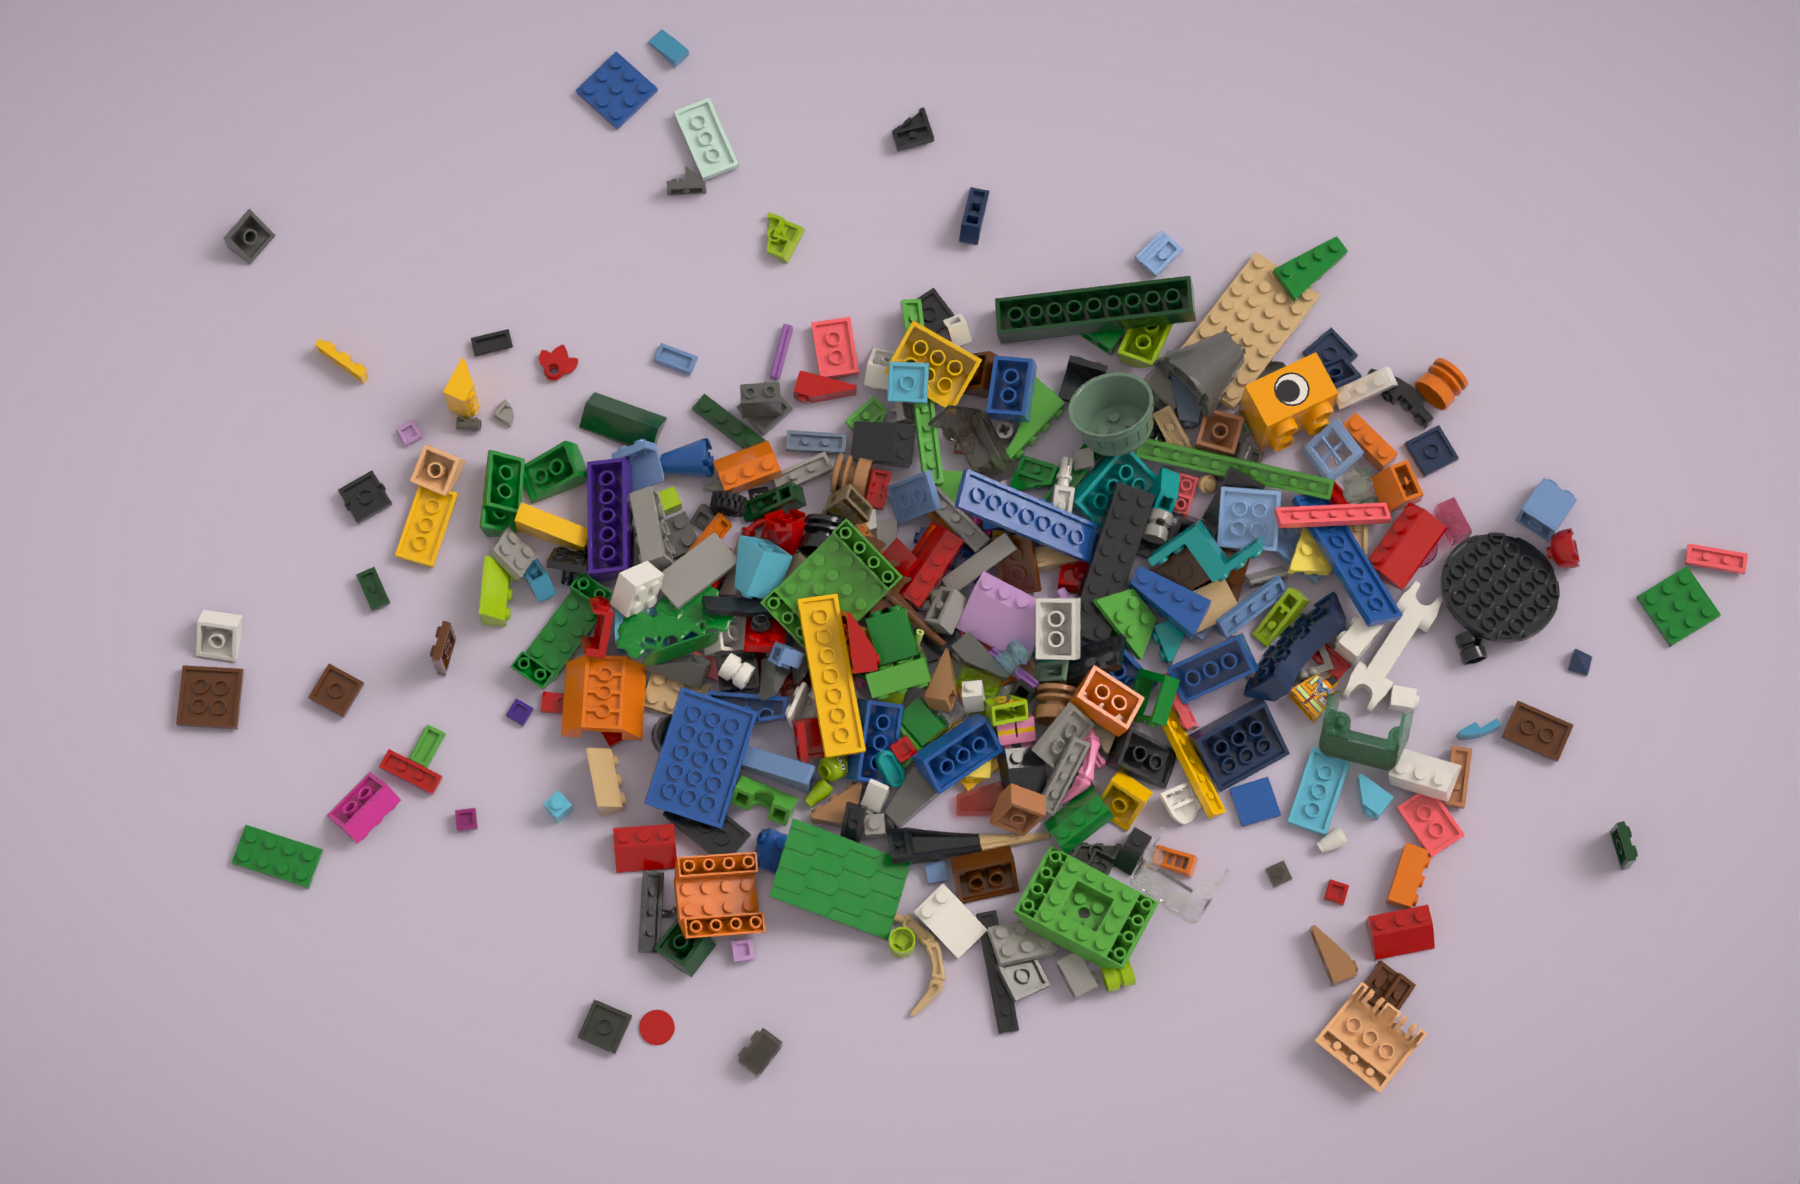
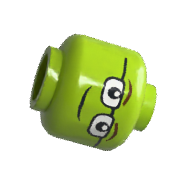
M844 756L823 757L819 762L818 772L823 779L829 782L836 781L847 775L848 761Z

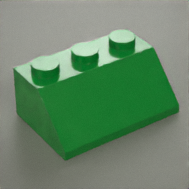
M1089 787L1043 824L1064 852L1068 854L1115 816L1095 790Z

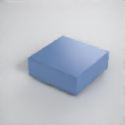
M945 860L924 864L928 885L948 881Z

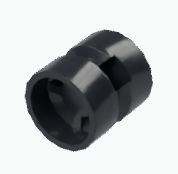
M1470 631L1455 636L1457 647L1462 650L1460 657L1463 665L1478 663L1488 657L1485 646L1481 645L1483 642L1481 637Z

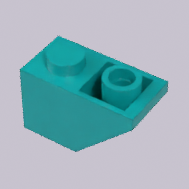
M1163 467L1160 468L1150 492L1155 495L1152 508L1172 513L1178 499L1179 473Z
M1167 621L1155 625L1151 636L1154 644L1159 645L1161 650L1159 651V656L1162 663L1165 662L1167 667H1169L1176 657L1184 635L1182 631L1176 629L1171 622Z

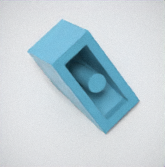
M1360 773L1356 782L1361 809L1364 810L1363 813L1367 817L1378 820L1394 797Z

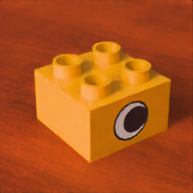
M1315 352L1245 385L1238 412L1241 417H1244L1252 433L1251 436L1260 451L1271 446L1274 452H1279L1295 442L1293 435L1306 430L1308 435L1312 436L1320 433L1330 424L1328 419L1334 414L1333 407L1338 391Z

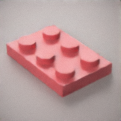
M850 317L811 322L819 375L828 378L859 375Z
M1417 793L1396 807L1422 847L1429 850L1428 855L1431 858L1465 836L1439 799Z

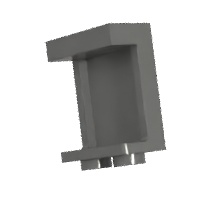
M779 382L740 385L742 418L782 416Z

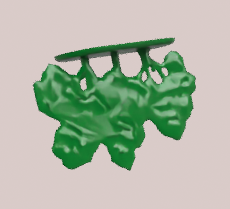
M709 586L679 610L662 595L663 600L659 601L656 606L658 614L655 617L649 616L643 611L627 618L624 616L623 622L618 628L620 637L616 641L617 648L625 649L628 656L634 659L642 656L645 649H653L654 651L644 657L643 663L647 666L660 664L715 644L719 639V635L716 633H706L707 630L726 631L730 622L734 621V617L704 613L701 602L703 595L718 596L719 590L712 588V586ZM701 623L705 625V627L702 630L700 626ZM694 631L698 635L683 641V638L690 632ZM659 636L661 637V641H660V642H658V640H657V638H658ZM674 636L677 638L678 643L662 648L661 644L666 637ZM649 637L653 639L656 645H654V643H651V645L648 644L645 641V638ZM643 643L646 647H641L640 644Z

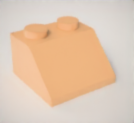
M424 444L410 482L447 496L460 479L467 460L434 446Z

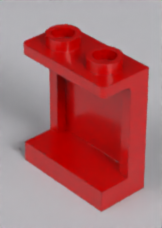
M595 596V598H589L592 612L598 614L594 637L581 636L580 644L585 656L605 658L614 612L609 600L605 597Z
M818 717L792 720L797 760L806 763L809 762V759L825 757Z

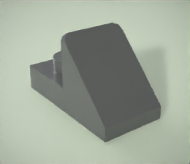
M685 166L686 180L676 178L666 181L668 196L706 194V183L687 166Z

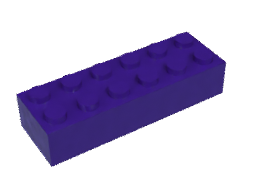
M626 457L587 462L588 574L597 582L616 580L620 572L633 567V512L629 507V501H631L629 493H632V465Z

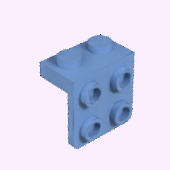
M640 439L635 441L634 445L620 447L617 452L611 454L612 459L626 457L632 465V492L664 481V473L656 443Z

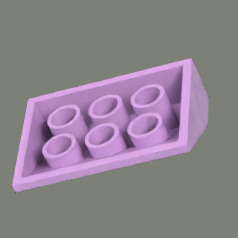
M983 571L963 610L956 629L965 634L970 631L977 640L1027 665L1036 649V598Z

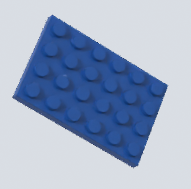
M680 687L644 804L722 829L758 712Z

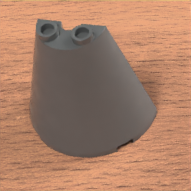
M1223 331L1162 356L1153 365L1166 378L1173 372L1197 396L1195 406L1209 419L1243 365L1246 351L1242 345L1237 344L1227 331Z

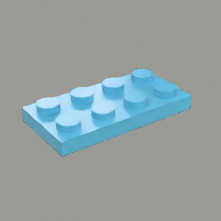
M1312 747L1287 823L1326 836L1351 760Z

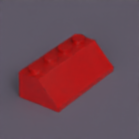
M1409 502L1368 560L1381 581L1403 591L1443 536L1447 527L1426 509Z

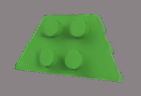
M1126 589L1119 593L1094 599V604L1117 634H1123L1126 637V646L1136 659H1142L1155 625L1156 617L1134 589Z

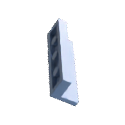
M1276 575L1215 621L1217 626L1213 628L1214 631L1228 638L1278 601L1287 590L1282 578Z

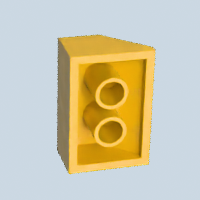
M461 358L443 393L449 411L464 418H472L473 415H477L480 405L466 361Z

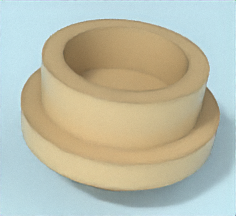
M1206 474L1199 478L1198 488L1202 493L1211 494L1215 491L1217 482L1214 476Z

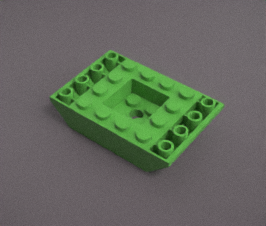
M1050 845L1014 909V913L1030 931L1101 968L1124 969L1159 902ZM1084 910L1089 914V917L1081 918L1078 912Z

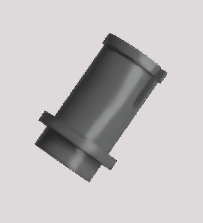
M457 417V430H472L474 433L481 431L482 420L478 419V417L474 419Z

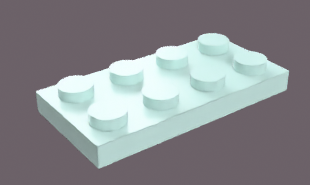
M710 97L674 111L675 118L703 181L739 167V163Z

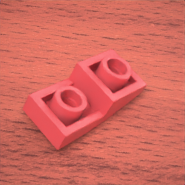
M1180 472L1178 499L1172 512L1188 515L1199 480L1198 477Z

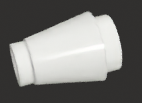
M1340 827L1337 830L1334 828L1317 842L1320 851L1324 853L1345 846L1344 844L1348 840Z

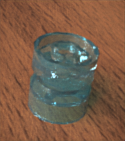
M1013 639L1007 645V650H1001L994 658L1012 676L1019 670V665L1027 663L1032 656L1017 639Z

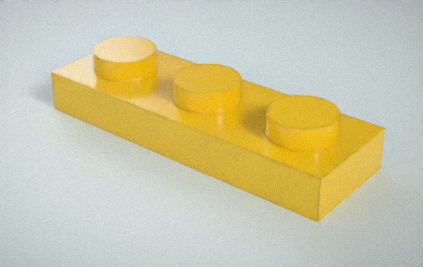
M319 338L315 343L318 352L364 384L368 379L367 369L359 362L356 364L352 362L351 357L342 351L340 353L335 350L336 347L328 340L324 342Z

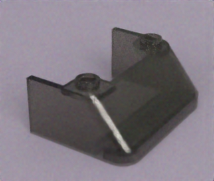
M948 405L927 423L929 427L941 428L943 436L948 441L958 442L972 471L998 482L1004 481L1015 474L1016 469L989 416L983 410Z

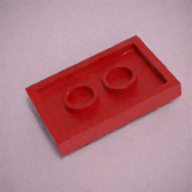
M753 617L746 618L744 652L771 653L775 641L785 644L786 629L776 619H769L771 622L770 629L760 633L754 631L750 626Z

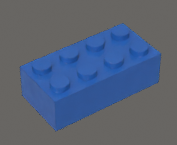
M1243 633L1166 669L1170 677L1180 680L1177 692L1184 705L1259 670V667Z

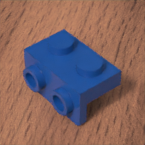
M772 828L762 829L759 832L754 851L757 853L759 869L776 875L788 835Z

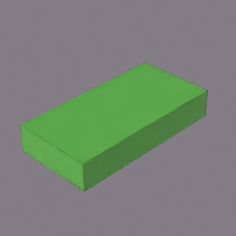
M427 724L409 759L428 768L446 734Z

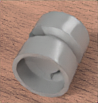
M1151 508L1147 520L1148 524L1145 526L1142 538L1155 544H1165L1169 534L1167 529L1171 527L1174 516L1165 510Z

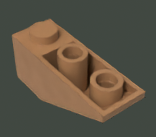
M945 648L943 655L939 657L936 670L931 675V682L924 691V699L930 709L951 712L958 693L953 659L949 649Z

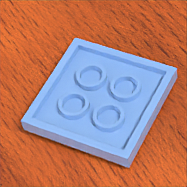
M1222 486L1217 537L1219 547L1243 548L1261 536L1265 541L1263 550L1277 551L1279 528L1274 510L1276 507H1281L1282 491Z

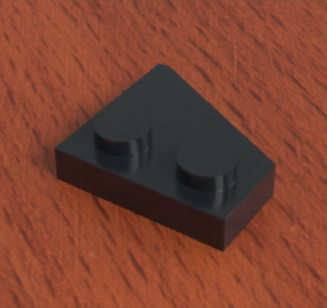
M924 107L920 108L919 113L913 118L909 117L901 126L892 131L897 151L935 142Z

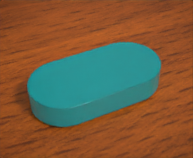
M889 750L878 752L875 763L886 784L890 787H901L906 779V775L897 757Z

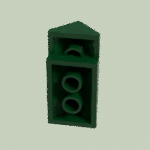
M594 392L585 403L579 428L625 446L634 445V442L640 439L657 443L667 417Z

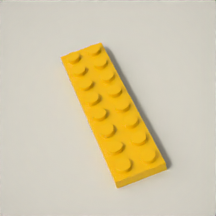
M831 594L798 599L797 607L825 758L865 753L866 748L838 595Z

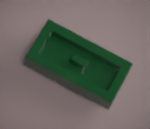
M375 567L356 574L372 612L391 604Z

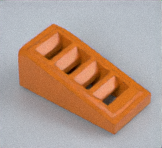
M1157 845L1151 865L1192 878L1198 859L1195 855ZM1162 852H1165L1163 862H1159ZM1171 854L1173 855L1171 864L1169 865L1167 863ZM1178 857H1180L1181 861L1179 867H1176ZM1186 860H1189L1187 868L1184 869Z

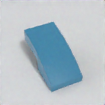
M1496 718L1480 728L1477 722H1474L1460 730L1456 737L1458 740L1480 738L1499 730L1501 723Z

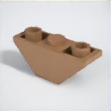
M861 781L856 784L855 782L850 783L845 787L843 793L840 795L836 793L831 796L827 804L815 807L810 815L812 823L841 828L846 803L860 804L862 794Z

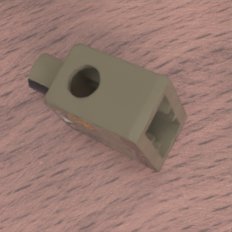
M847 484L828 497L822 514L830 515L843 521L847 518L853 525L869 522L873 506L851 484Z

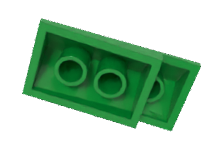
M488 450L479 526L487 537H500L507 527L514 533L517 532L514 520L523 497L525 459L494 450Z

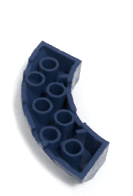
M1334 591L1313 604L1315 608L1307 615L1302 613L1294 622L1293 627L1289 625L1280 634L1281 638L1277 641L1275 647L1273 645L1268 647L1263 654L1264 658L1258 663L1259 670L1256 671L1254 677H1249L1244 690L1246 697L1275 702L1289 694L1297 675L1308 660L1328 641L1342 631H1345L1347 619L1338 596Z

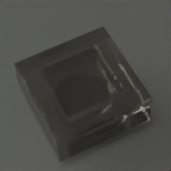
M1284 860L1265 869L1273 888L1293 879Z

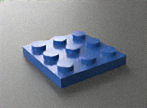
M617 51L576 89V93L617 130L658 92V88Z

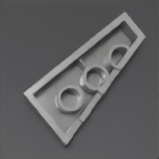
M648 486L629 493L631 500L629 501V507L634 516L632 524L637 532L635 540L640 548V562L648 561L662 572L674 563L672 555H675L676 552L674 546L671 545L667 538L671 534L666 522L662 520L666 516L660 495L652 486Z

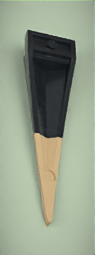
M908 827L886 830L892 864L907 862L918 864L1051 838L1050 833H1034L1022 836L1019 834L953 833Z

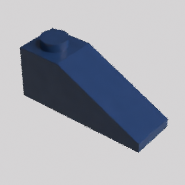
M970 187L961 223L959 242L978 245L989 197L988 190Z

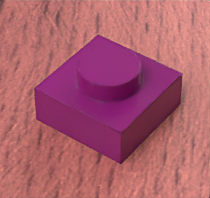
M476 808L455 810L458 832L478 829Z

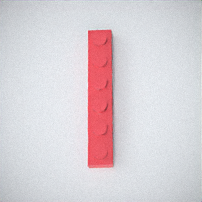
M1386 502L1276 507L1274 510L1278 528L1389 523L1392 519Z

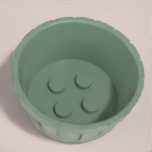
M1123 372L1107 373L1090 379L1077 389L1070 400L1068 413L1074 428L1092 451L1104 456L1125 455L1141 447L1152 432L1153 394L1150 386L1136 375Z

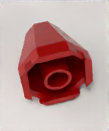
M789 509V513H784V510H776L766 514L764 525L771 542L790 555H793L797 549L799 550L806 522L805 512Z

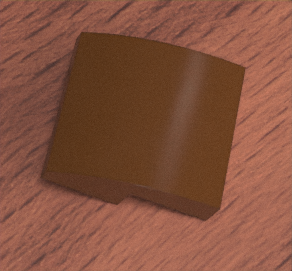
M1378 961L1364 982L1369 988L1362 996L1365 998L1372 989L1375 993L1368 1000L1369 1004L1375 1006L1378 999L1382 997L1385 1001L1379 1007L1380 1011L1387 1002L1397 1010H1400L1416 984L1403 974L1394 971L1383 961Z

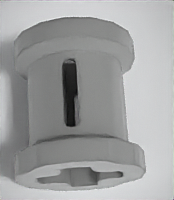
M1006 421L996 425L995 439L1001 444L1010 442L1013 436L1012 425Z

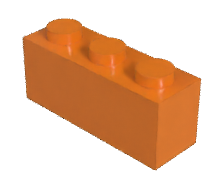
M1356 412L1343 423V426L1363 450L1364 454L1362 455L1379 472L1389 467L1395 461L1398 453Z
M1405 843L1386 904L1401 909L1416 906L1419 898L1416 891L1418 887H1422L1425 879L1422 872L1424 868H1428L1431 857H1428L1429 850Z

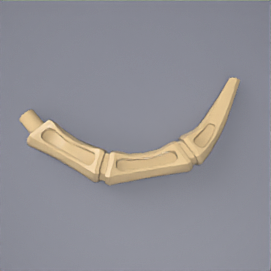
M896 913L894 921L901 923L902 927L911 929L915 937L926 947L925 950L931 962V980H929L926 993L910 1012L912 1017H914L929 1005L944 988L946 976L940 942L936 940L937 937L915 920L910 913H907L906 916Z

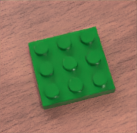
M1687 566L1637 596V600L1670 647L1721 616Z

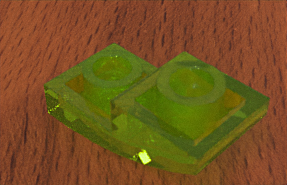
M962 666L956 682L957 686L962 688V682L982 680L985 696L989 698L997 697L1002 679Z

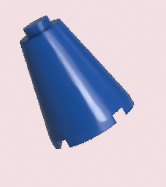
M708 438L700 439L661 454L660 461L663 473L704 478L712 477L715 467L712 462L714 461V456H711L709 451L712 449L710 440Z

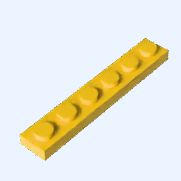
M1171 708L1167 724L1162 726L1208 819L1220 816L1226 810L1185 729L1181 726L1176 711Z

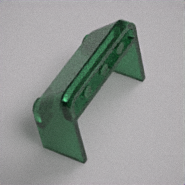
M1337 690L1329 694L1319 741L1320 751L1326 756L1382 770L1395 768L1409 739L1414 709L1410 708L1403 712L1400 726L1393 727L1388 733V738L1384 739L1350 730L1351 719L1349 715L1345 712L1337 711L1341 691Z

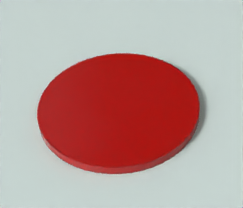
M652 1010L642 1017L639 1031L647 1043L662 1045L672 1038L675 1024L667 1012Z

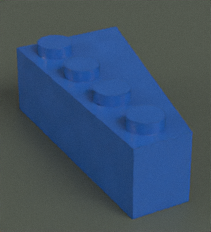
M1140 565L1130 582L1129 589H1134L1147 605L1153 607L1159 615L1165 617L1176 629L1182 631L1188 639L1193 641L1210 608L1211 600Z
M707 690L708 696L758 712L754 725L787 720L785 712L789 704L788 697L772 696L761 701L760 695Z

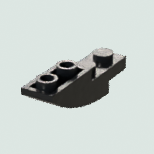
M1370 369V370L1368 371V374H1371V373H1373V372H1375V371H1377V370H1376V369ZM1394 376L1398 386L1382 392V398L1392 405L1400 401L1401 407L1414 416L1413 419L1419 426H1423L1426 429L1432 424L1434 419L1423 407L1426 398L1410 384Z

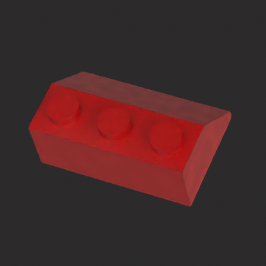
M674 824L613 828L616 873L675 869L677 850Z
M1428 905L1368 916L1365 921L1374 960L1435 949L1433 922Z

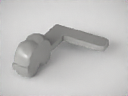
M1325 645L1319 649L1324 664L1299 672L1297 675L1299 681H1305L1316 674L1334 669Z

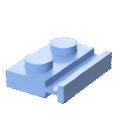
M1162 230L1135 257V260L1139 261L1156 278L1183 251V248Z

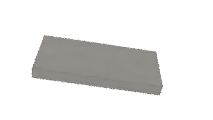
M714 532L662 571L664 576L659 590L679 610L736 567L737 556Z

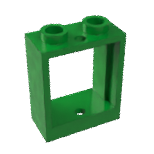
M1139 668L1132 690L1143 696L1144 700L1133 721L1141 724L1146 721L1145 725L1157 728L1158 724L1166 726L1180 680ZM1153 683H1161L1152 716L1144 715Z

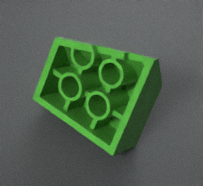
M919 652V657H908L898 660L895 665L891 662L878 666L877 671L866 672L865 675L872 698L877 697V700L889 697V693L892 692L901 694L909 691V687L916 686V688H922L927 686L928 682L931 681V674L925 652Z

